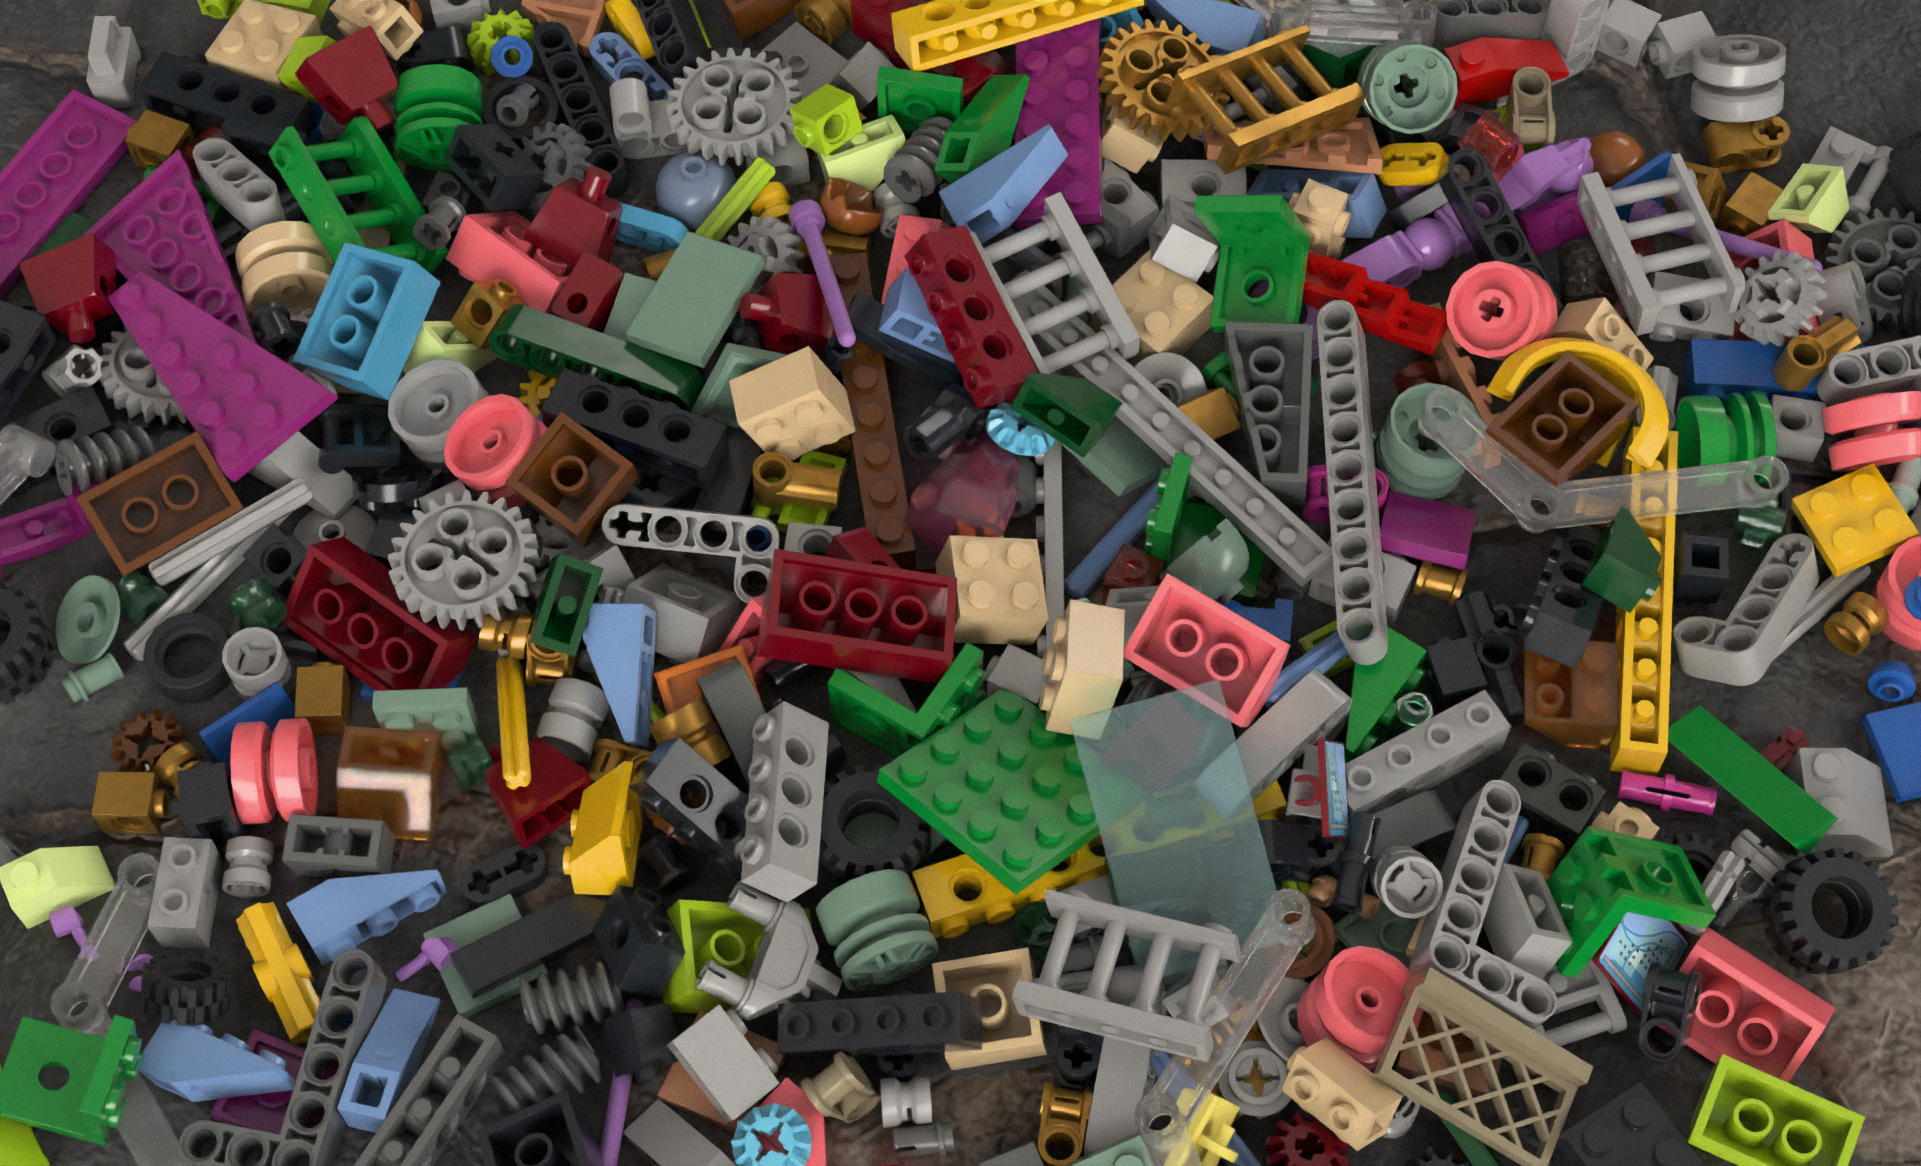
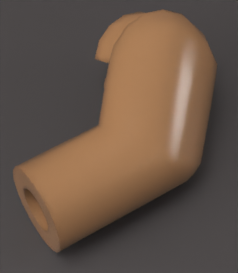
M1328 874L1314 878L1312 886L1307 890L1308 900L1319 908L1328 907L1334 897L1337 878ZM1364 892L1362 911L1352 913L1372 920L1380 909V899Z

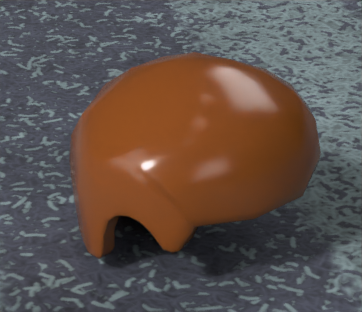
M1605 131L1589 140L1592 144L1589 152L1593 159L1594 172L1599 173L1605 187L1611 188L1645 165V155L1637 139L1625 132Z
M830 177L820 197L819 205L821 206L825 221L834 230L850 236L874 232L880 223L883 212V205H879L875 210L873 209V193L841 178Z

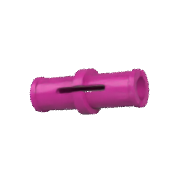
M1622 770L1617 798L1659 805L1658 809L1660 811L1669 812L1670 808L1712 816L1716 802L1717 787H1707L1675 780V775L1666 773L1664 778ZM1646 787L1687 794L1688 798L1646 791Z

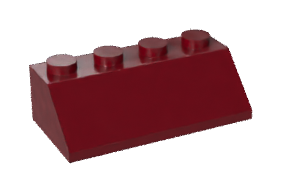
M850 0L852 32L865 43L869 41L874 47L883 50L896 68L911 70L895 50L891 13L934 0ZM991 50L920 72L963 78V104L965 109L992 75H1016V68L995 50Z
M345 537L310 544L280 615L279 621L338 664L344 665L345 669L376 691L447 688L463 671L479 636V631L467 623L464 630H459L456 619H451L449 624L442 629L438 623L437 615L425 623L419 610L410 613L405 600L400 601L394 588L396 585H393L389 575L390 569Z
M775 549L761 611L757 656L938 684L953 661L957 577Z

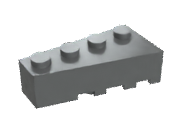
M1225 322L1224 348L1254 478L1284 505L1305 506L1313 324Z

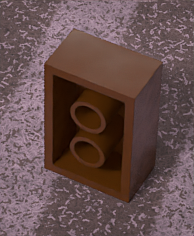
M198 431L76 497L80 508L124 580L145 569L156 559L244 509Z

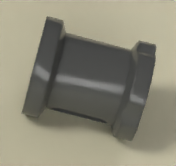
M437 196L430 203L428 214L421 215L414 224L413 233L415 238L430 250H442L450 240L452 231L459 229L466 211L451 196Z

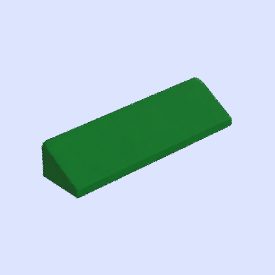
M1701 705L1668 727V741L1804 854L1808 855L1838 820L1835 815Z

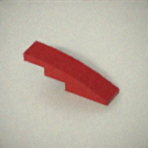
M1308 252L1302 297L1304 303L1320 310L1328 302L1334 300L1347 301L1354 307L1364 331L1393 343L1433 355L1449 328L1445 310L1410 301L1407 289L1369 279L1367 270L1364 267Z

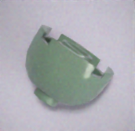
M1227 518L1219 523L1212 533L1208 536H1203L1169 565L1167 570L1159 575L1160 579L1163 581L1168 573L1187 585H1200L1203 594L1213 600L1218 598L1223 604L1241 591L1244 586L1239 579L1243 577L1248 569L1249 553L1242 536Z

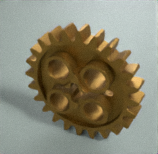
M1145 19L1141 28L1135 22H1130L1127 30L1118 28L1114 37H1109L1097 61L1100 67L1096 72V77L1102 80L1098 90L1099 92L1110 93L1105 102L1106 106H1119L1120 109L1116 114L1118 119L1129 116L1131 118L1129 128L1134 129L1141 124L1144 126L1146 137H1149L1153 130L1159 132V136L1164 142L1170 133H1173L1178 142H1182L1186 134L1193 139H1197L1201 130L1207 133L1213 126L1193 101L1171 109L1166 104V101L1173 86V79L1181 70L1186 67H1197L1221 56H1209L1206 53L1211 45L1209 42L1201 45L1195 43L1197 38L1196 32L1191 33L1188 37L1182 35V25L1180 24L1176 26L1174 31L1168 30L1165 20L1160 22L1158 28H1154L1149 19ZM1225 88L1209 93L1223 111H1225L1224 108L1230 100V97L1226 95L1228 91Z

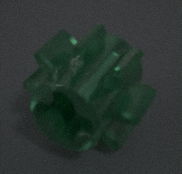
M1757 491L1754 500L1742 498L1732 528L1733 530L1743 532L1741 536L1742 544L1762 550L1765 540L1775 542L1779 539L1785 523L1787 510L1777 508L1778 496Z

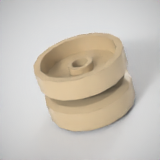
M279 221L263 225L249 232L238 243L235 253L237 269L242 281L241 288L244 303L250 315L260 305L274 301L282 302L288 307L289 311L292 307L301 311L309 307L315 311L334 268L331 257L312 225L302 221Z

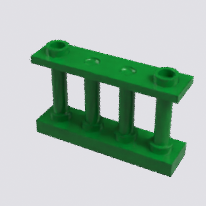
M367 116L353 118L336 142L308 146L304 145L294 126L286 127L268 152L275 167L280 172L334 264L345 242L367 248L357 231L382 226L387 228L396 245L372 250L413 260L431 275L447 256L449 250L446 246L442 250H430L415 238L413 226L421 215H426V212ZM344 158L354 174L351 177L326 180L315 162ZM365 192L375 209L373 211L347 215L336 196Z

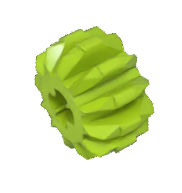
M500 7L497 15L491 16L484 12L483 22H472V33L468 34L467 45L476 68H483L488 77L497 72L491 61V51L494 44L503 37L517 36L525 40L532 50L534 59L536 51L533 41V25L529 19H522L517 10L506 15ZM511 48L505 52L504 59L509 65H515L520 60V54L516 49Z

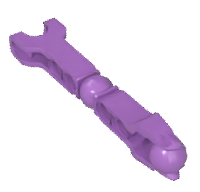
M1586 137L1551 144L1516 158L1509 168L1494 176L1517 222V215L1578 190L1581 176L1594 173L1593 159L1589 152L1592 144ZM1448 202L1442 208L1435 210L1433 218L1425 217L1415 220L1406 228L1404 233L1399 230L1393 235L1385 236L1341 261L1366 268L1368 277L1371 280L1404 289L1414 280L1421 278L1422 270L1432 271L1442 268L1451 256L1457 258L1461 254L1468 253L1474 249ZM1474 202L1475 213L1483 219H1489V208L1482 202ZM1265 280L1256 286L1250 297L1259 298L1263 296L1269 288V281ZM1302 301L1299 321L1303 324H1313V361L1319 358L1317 316L1320 310Z

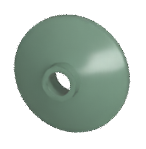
M97 575L86 576L77 581L62 600L56 618L55 636L61 655L71 663L86 665L94 662L108 649L116 634L120 618V600L115 586L108 579Z

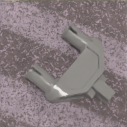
M739 880L729 896L732 900L729 899L727 901L726 907L762 924V930L764 931L748 977L745 979L709 959L698 975L701 980H696L695 988L702 989L731 1004L732 1010L746 1021L778 1009V1004L789 1003L793 999L803 1002L808 999L811 1001L835 999L843 980L821 967V962L816 959L819 948L807 915L801 905L793 900L787 903L778 898L774 899Z

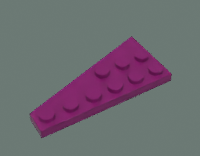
M178 149L83 235L85 236L93 232L115 251L116 268L128 281L142 271L261 347L188 161Z
M142 271L108 297V300L195 431H198L225 476L233 482L239 480L338 399L334 393Z

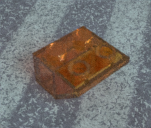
M1528 636L1524 637V644ZM1588 641L1577 669L1524 648V723L1562 746L1609 750L1619 728L1618 643Z
M345 726L337 766V818L384 821L396 838L432 841L447 754L439 734L435 732Z

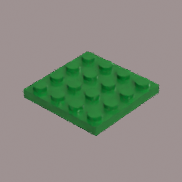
M1004 688L953 720L947 727L944 726L880 768L877 783L1016 895L1141 805L1145 793L1140 786L1123 773L1115 772L1106 767L1099 760L1101 756L1075 736L1045 730L1046 714L1025 698Z

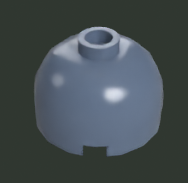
M688 150L678 153L669 159L658 174L655 195L659 213L680 221L692 233L691 230L698 229L736 183L737 180L733 169L727 162L724 165H720L718 155H713L710 160L705 162L701 150L693 155L689 154Z

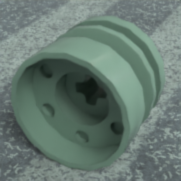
M1405 38L1388 40L1373 48L1362 61L1356 82L1367 94L1362 103L1365 112L1379 123L1407 134L1426 132L1442 123L1453 109L1458 93L1457 76L1449 59L1433 47ZM1400 75L1410 79V83L1404 86V93L1394 89V85L1400 83Z
M1432 383L1409 387L1396 398L1374 447L1375 468L1385 474L1388 479L1389 488L1392 491L1434 500L1445 497L1457 487L1482 436L1481 418L1474 404L1461 392L1446 385Z
M886 869L852 879L831 891L816 907V916L827 943L837 947L834 952V960L836 965L842 968V980L845 987L852 991H869L901 981L920 971L938 953V943L934 934L929 932L927 918L921 914H916L920 908L919 899L909 875L902 870Z

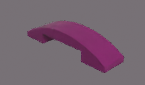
M107 475V480L112 478L111 475ZM93 478L90 479L89 490L97 486ZM77 483L72 484V494L70 496L0 519V565L30 559L51 552L94 532L93 527L76 500V497L83 494Z

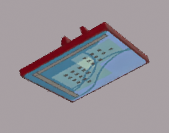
M1317 739L1319 778L1312 775H1299L1294 778V782L1297 783L1308 781L1314 789L1312 797L1307 800H1295V803L1300 806L1311 807L1321 802L1322 836L1347 838L1349 824L1344 743Z
M1627 912L1591 960L1640 1018H1642L1644 985L1651 962H1660L1662 968L1675 971L1690 942L1672 921Z

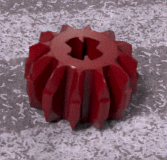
M1297 1112L1292 1115L1291 1125L1280 1120L1274 1128L1276 1136L1267 1138L1265 1150L1271 1155L1267 1157L1265 1166H1349L1348 1159L1343 1156L1347 1152L1349 1145L1335 1138L1336 1134L1327 1126L1325 1128L1320 1126L1321 1122L1314 1116H1312L1310 1123H1306L1303 1116ZM1302 1150H1308L1313 1153L1311 1160L1301 1158Z

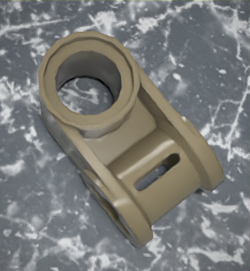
M1523 67L1513 77L1506 103L1508 148H1516L1518 144H1543V147L1553 145L1556 124L1555 113L1552 109L1550 77L1544 70L1538 67Z
M839 1051L833 1056L834 1062L813 1079L806 1077L801 1081V1086L811 1103L825 1117L831 1116L843 1120L845 1123H851L876 1107L881 1097L854 1057H849L842 1051Z

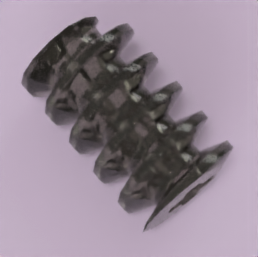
M1578 239L1563 244L1557 253L1559 262L1558 273L1560 276L1559 288L1561 290L1560 302L1563 308H1565L1567 303L1605 297L1614 308L1616 304V299L1613 295L1615 287L1595 243L1589 240Z

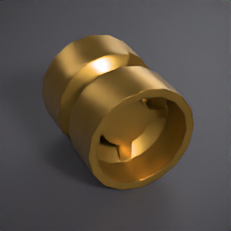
M801 0L794 7L797 22L828 46L832 45L847 30V26H852L850 0Z
M701 697L648 726L657 745L662 741L680 737L712 766L732 755L721 733L709 731L708 727L712 719Z

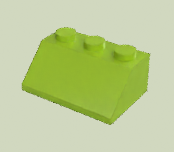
M1722 1054L1709 1073L1692 1117L1687 1143L1738 1166H1848L1865 1116Z

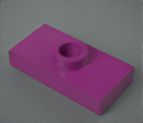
M1578 190L1517 215L1519 226L1535 255L1589 233L1576 203Z

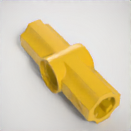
M259 902L245 909L243 914L236 919L239 926L238 929L255 961L252 967L269 1002L274 1003L291 1042L294 1045L299 1043L308 1044L321 1001L312 985L315 982L314 977L298 944H293L274 902Z

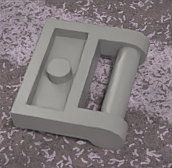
M1830 126L1809 164L1843 167L1846 185L1860 162L1870 166L1855 195L1848 197L1849 210L1844 218L1854 222L1858 213L1862 212L1866 216L1871 210L1870 201L1888 172L1889 154L1893 148L1888 146L1876 147Z
M1591 959L1576 978L1560 975L1554 964L1542 979L1555 992L1557 1009L1554 1014L1595 1000L1601 1011L1600 1013L1547 1031L1544 1030L1542 1024L1535 1029L1536 1032L1557 1045L1564 1046L1605 1031L1614 1034L1627 1029L1625 1014L1609 980Z

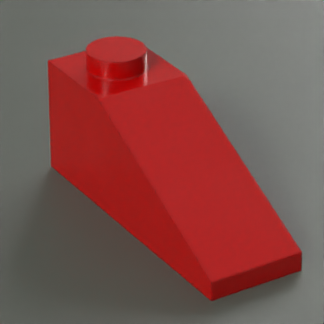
M1482 37L1445 48L1443 53L1449 59L1457 76L1458 93L1453 106L1454 111H1457L1460 102L1477 105L1509 95L1513 77L1523 67L1533 66L1544 70L1549 75L1551 82L1566 78L1569 75L1568 68L1555 45L1550 40Z

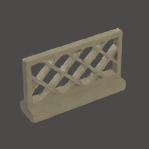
M1432 967L1408 976L1400 993L1405 996L1404 1002L1373 1076L1521 1166H1548L1577 1088L1587 1084L1593 1066ZM1417 1006L1431 1015L1437 1034L1419 1039L1412 1019ZM1462 1033L1472 1040L1478 1059L1461 1064L1451 1036ZM1406 1036L1408 1042L1402 1044L1404 1037ZM1439 1040L1449 1068L1431 1073L1422 1044ZM1409 1048L1420 1076L1410 1080L1392 1070L1398 1052ZM1488 1050H1490L1491 1052H1493V1053H1495V1054L1490 1055L1489 1052H1488ZM1503 1058L1511 1063L1519 1084L1502 1089L1492 1061ZM1480 1064L1490 1093L1472 1098L1463 1069ZM1451 1073L1461 1102L1450 1105L1440 1099L1434 1078ZM1422 1082L1423 1088L1417 1085V1083ZM1544 1083L1559 1092L1553 1110L1542 1114L1533 1085ZM1521 1089L1531 1118L1514 1123L1504 1094ZM1492 1098L1502 1127L1491 1130L1484 1126L1480 1121L1475 1103ZM1463 1107L1465 1113L1458 1109ZM1549 1118L1548 1124L1546 1125L1545 1119ZM1533 1123L1540 1142L1535 1156L1522 1148L1516 1128ZM1504 1132L1506 1138L1499 1134Z

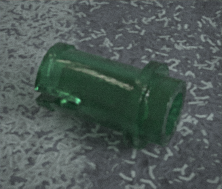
M1410 692L1400 697L1396 704L1397 716L1389 729L1390 739L1432 718L1433 708L1427 696L1419 692Z

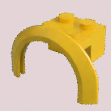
M1550 338L1528 344L1511 354L1503 362L1489 384L1487 392L1511 403L1521 384L1530 373L1544 364L1558 360L1568 351L1640 405V429L1630 445L1625 458L1650 470L1667 437L1669 418L1666 402L1651 376L1640 365L1623 353L1594 341L1579 338ZM1632 419L1624 435L1595 463L1606 468L1608 467L1629 430Z

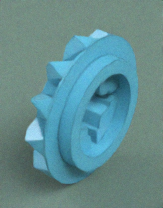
M1006 402L999 403L996 409L990 410L986 420V429L993 441L1002 448L1025 456L1041 455L1052 448L1055 438L1010 409V404ZM1019 424L1026 426L1025 429L1022 428L1021 432L1017 431Z
M774 1102L762 1107H753L749 1114L737 1122V1129L734 1138L731 1140L734 1162L737 1166H805L812 1148L809 1127L793 1108H788ZM780 1129L781 1134L778 1140L788 1154L785 1155L782 1152L777 1153L771 1150L766 1156H762L761 1152L764 1146L758 1141L759 1138L755 1135L756 1132L761 1135L764 1133L771 1136L776 1130L779 1131Z

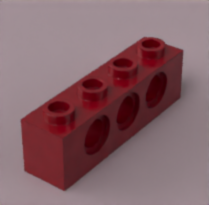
M966 225L923 234L904 257L908 263L911 275L915 278L926 300L928 311L934 317L941 331L946 348L952 354L963 377L967 391L971 394L978 409L1015 400L1027 376L1031 372H1038Z

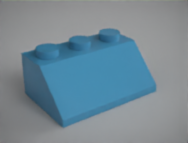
M345 242L292 361L354 391L389 401L440 285V281L413 260Z

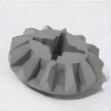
M1243 1042L1228 1051L1222 1059L1218 1070L1217 1084L1223 1098L1240 1107L1238 1111L1239 1116L1246 1114L1255 1116L1260 1120L1274 1113L1279 1114L1292 1100L1281 1090L1289 1073V1070L1286 1069L1287 1061L1280 1057L1268 1042ZM1254 1062L1257 1064V1070H1260L1261 1077L1269 1078L1271 1081L1263 1085L1260 1097H1256L1252 1084L1242 1081V1079L1250 1077Z

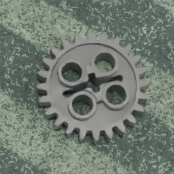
M728 48L727 55L723 58L716 51H712V61L710 62L697 57L696 70L687 66L683 67L684 78H674L675 90H669L667 93L669 104H666L671 132L676 133L679 145H688L689 154L693 155L701 150L705 162L710 160L713 155H718L720 165H724L728 157H734L737 166H740L743 156L749 155L754 161L758 157V152L762 150L770 156L774 155L773 144L786 146V134L794 135V121L790 108L802 100V93L799 89L798 79H792L791 68L781 69L779 58L767 63L766 52L764 51L758 54L756 58H752L750 48H746L741 56H735L733 48ZM741 80L739 84L740 97L737 98L736 88L738 81ZM733 114L734 123L731 132L728 133V130H730L731 126L729 115Z
M124 324L125 333L112 331V343L102 344L104 355L100 356L103 359L100 382L101 386H104L106 398H113L117 410L127 407L128 417L130 418L143 412L145 423H149L156 415L161 416L163 425H167L171 416L176 415L182 423H186V415L126 325Z
M465 490L462 500L455 502L449 492L445 496V505L439 506L434 500H428L430 512L427 514L414 509L412 511L416 521L414 525L401 522L400 528L404 537H396L391 540L395 552L388 554V560L392 568L389 571V575L393 585H396L394 588L399 600H405L410 613L419 610L425 623L437 615L440 628L444 629L451 619H456L459 630H464L467 619L474 618L478 627L481 628L484 624V615L490 613L497 621L501 620L499 608L503 605L515 611L517 606L513 596L516 594L528 597L529 591L526 582L537 581L534 566L540 565V558L536 550L539 548L536 535L532 534L533 530L529 519L522 520L519 507L516 506L508 510L506 500L503 497L491 505L488 492L484 491L478 501H472L469 490ZM465 530L459 535H451L455 531ZM495 549H503L501 552L497 554H489L491 551ZM432 565H440L434 570L425 571ZM470 584H479L473 589L464 590Z

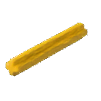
M509 656L507 658L500 657L496 661L503 778L506 780V786L515 790L519 786L526 787L529 785L531 771L523 666L520 664L519 658Z

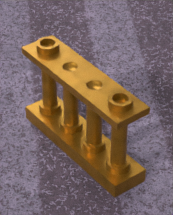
M1306 24L1290 31L1282 30L1272 38L1197 67H1186L1174 77L1173 86L1166 104L1171 109L1193 101L1224 138L1223 147L1216 164L1225 175L1354 122L1367 94L1357 82L1342 89L1330 86L1301 52L1311 31ZM1289 63L1318 98L1309 102L1301 101L1273 68ZM1257 75L1287 111L1277 115L1274 113L1269 114L1244 85L1242 80ZM1225 88L1255 124L1245 128L1237 127L1209 93Z

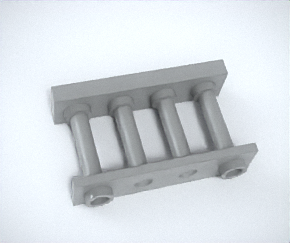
M1680 153L1671 155L1666 178L1611 190L1610 187L1604 186L1598 172L1581 176L1576 203L1636 336L1653 332L1657 315L1662 311L1663 307L1719 295L1727 314L1737 311L1741 294L1745 292L1744 275L1740 268L1734 267L1697 190L1695 173L1691 168L1686 167ZM1671 194L1679 211L1627 223L1625 220L1619 219L1615 208ZM1687 227L1695 244L1642 257L1640 253H1635L1631 240ZM1703 261L1710 276V279L1658 291L1655 287L1651 288L1646 274Z
M1061 192L1045 198L1044 216L1040 218V223L983 248L974 231L970 232L1038 373L1051 374L1107 347L1109 350L1116 348L1117 352L1125 360L1138 354L1140 336ZM1047 238L1050 241L1057 240L1063 251L1060 253V259L1002 284L992 263ZM1067 274L1070 277L1076 275L1083 288L1080 290V295L1022 321L1011 300ZM1083 312L1097 313L1103 324L1100 326L1099 332L1048 356L1041 357L1031 336Z
M1047 889L1044 898L1051 917L1059 919L1040 978H1035L1033 982L1017 980L1012 999L1019 1015L1209 1063L1214 1042L1210 1027L1205 1026L1201 1019L1219 958L1239 962L1241 951L1237 935L1232 934L1230 929L1216 923H1205L1203 926H1198L1091 900L1087 894L1074 889H1064L1062 892ZM1078 923L1105 930L1087 990H1082L1080 994L1062 990V987L1058 985ZM1124 935L1153 941L1134 1002H1129L1127 1006L1109 1002V999L1106 997ZM1172 946L1200 953L1182 1014H1177L1175 1018L1157 1014V1011L1153 1008Z

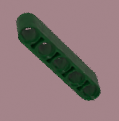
M514 304L508 307L488 340L491 350L499 358L557 380L564 368L577 373L587 372L596 376L602 382L617 387H630L642 396L659 402L662 400L670 401L680 407V409L690 412L705 384L701 372L685 362L522 304Z

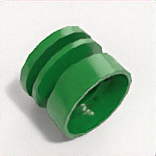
M432 64L409 69L397 78L398 89L394 93V110L397 116L394 124L397 156L405 163L420 169L433 171L452 170L443 159L457 126L482 124L483 97L480 80L470 71L451 65Z
M1753 391L1744 394V396L1740 393H1731L1726 396L1723 405L1720 398L1715 394L1685 396L1680 400L1675 422V431H1678L1677 463L1682 480L1689 489L1719 487L1724 484L1727 475L1735 486L1744 485L1748 481L1753 485L1765 484L1770 481L1776 462L1777 438L1772 408L1764 393Z

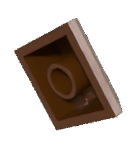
M561 411L505 483L547 521L582 547H585L602 525L605 513L610 508L619 504L639 476L633 463Z

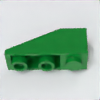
M1026 74L992 75L946 131L934 170L936 173L952 184L1010 148L1030 80Z
M1388 626L1389 644L1384 658L1372 665H1360L1356 662L1353 665L1349 687V697L1352 699V704L1345 724L1343 741L1345 764L1376 747L1379 740L1375 736L1382 725L1389 728L1394 723L1403 707V704L1399 702L1406 691L1414 694L1427 674V670L1422 668L1427 650Z

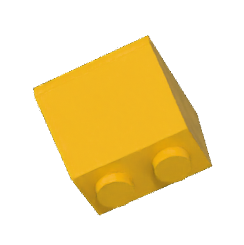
M624 761L583 790L580 809L572 811L570 827L571 836L574 839L572 846H566L564 849L563 871L565 875H571L574 894L612 895L617 884L633 887L638 851L644 827L642 806L637 801L639 795L628 786L636 776L634 762Z

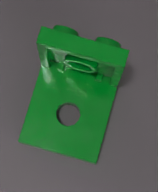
M880 66L877 75L878 117L880 119L892 114L902 132L907 135H912L921 123L930 117H942L954 122L964 110L963 78Z
M1282 195L1196 196L1194 213L1221 245L1210 319L1211 329L1214 332H1224L1225 322L1299 324L1311 235ZM1259 280L1269 281V288L1263 296L1259 298L1249 297V290L1255 282Z
M1175 452L1171 469L1162 468L1156 492L1158 494L1156 506H1151L1145 531L1147 532L1143 554L1151 555L1148 581L1161 584L1162 580L1159 575L1167 570L1169 565L1205 535L1208 536L1217 528L1216 526L1226 519L1214 507L1187 501L1192 456ZM1232 523L1247 545L1249 565L1243 577L1239 579L1244 588L1230 600L1253 606L1266 554Z
M967 642L917 713L838 668L828 681L832 723L896 759L984 701L986 692L983 690V681L986 671L983 670V651Z
M1592 826L1586 828L1546 882L1572 940L1571 945L1555 963L1559 974L1576 978L1627 912L1705 929L1716 917V913L1682 847Z
M114 1015L105 1039L23 1016L0 1074V1118L106 1146L110 1127L118 1129L126 1109L127 1099L123 1098L126 1092L127 1081L135 1082L144 1058V1052H140L142 1039L137 1038L135 1021ZM58 1066L66 1069L69 1073V1079L62 1088L48 1090L40 1084V1077L48 1068Z

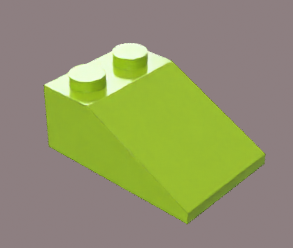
M679 899L669 908L667 913L686 952L663 991L664 1004L670 1003L671 1012L699 1013L702 1010L708 1013L718 1005L725 1012L730 1008L732 1009L731 1004L702 989L695 988V982L697 979L701 980L698 975L709 959L746 979L764 935L762 924L733 909L727 908V903ZM803 908L811 925L809 908ZM793 999L789 1003H797L803 1001Z

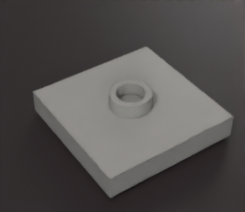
M798 22L791 25L762 50L777 51L783 57L781 69L791 68L792 79H798L802 100L826 83H829L848 62V60Z

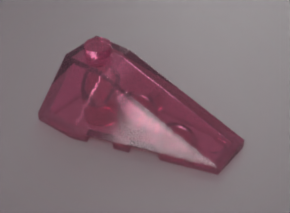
M1019 424L1017 431L1021 432L1023 425ZM985 425L983 430L974 439L967 442L963 440L918 486L911 496V504L904 521L937 554L941 553L950 535L975 537L1003 536L1017 502V491L1012 486L1013 477L1019 474L1020 464L1014 459L1015 453L1002 448L989 436Z

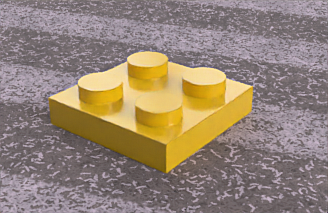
M1874 463L1792 498L1791 508L1835 578L1891 554L1909 539L1919 537L1918 530Z

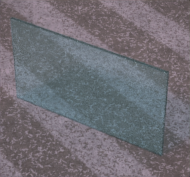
M1219 679L1070 719L1079 754L1077 758L1081 761L1120 907L1198 926H1203L1205 923L1222 925L1230 929L1232 934L1237 935L1241 955L1289 943V934ZM1128 935L1130 942L1128 947H1131L1137 970H1144L1153 941ZM1172 946L1163 977L1196 968L1200 953Z

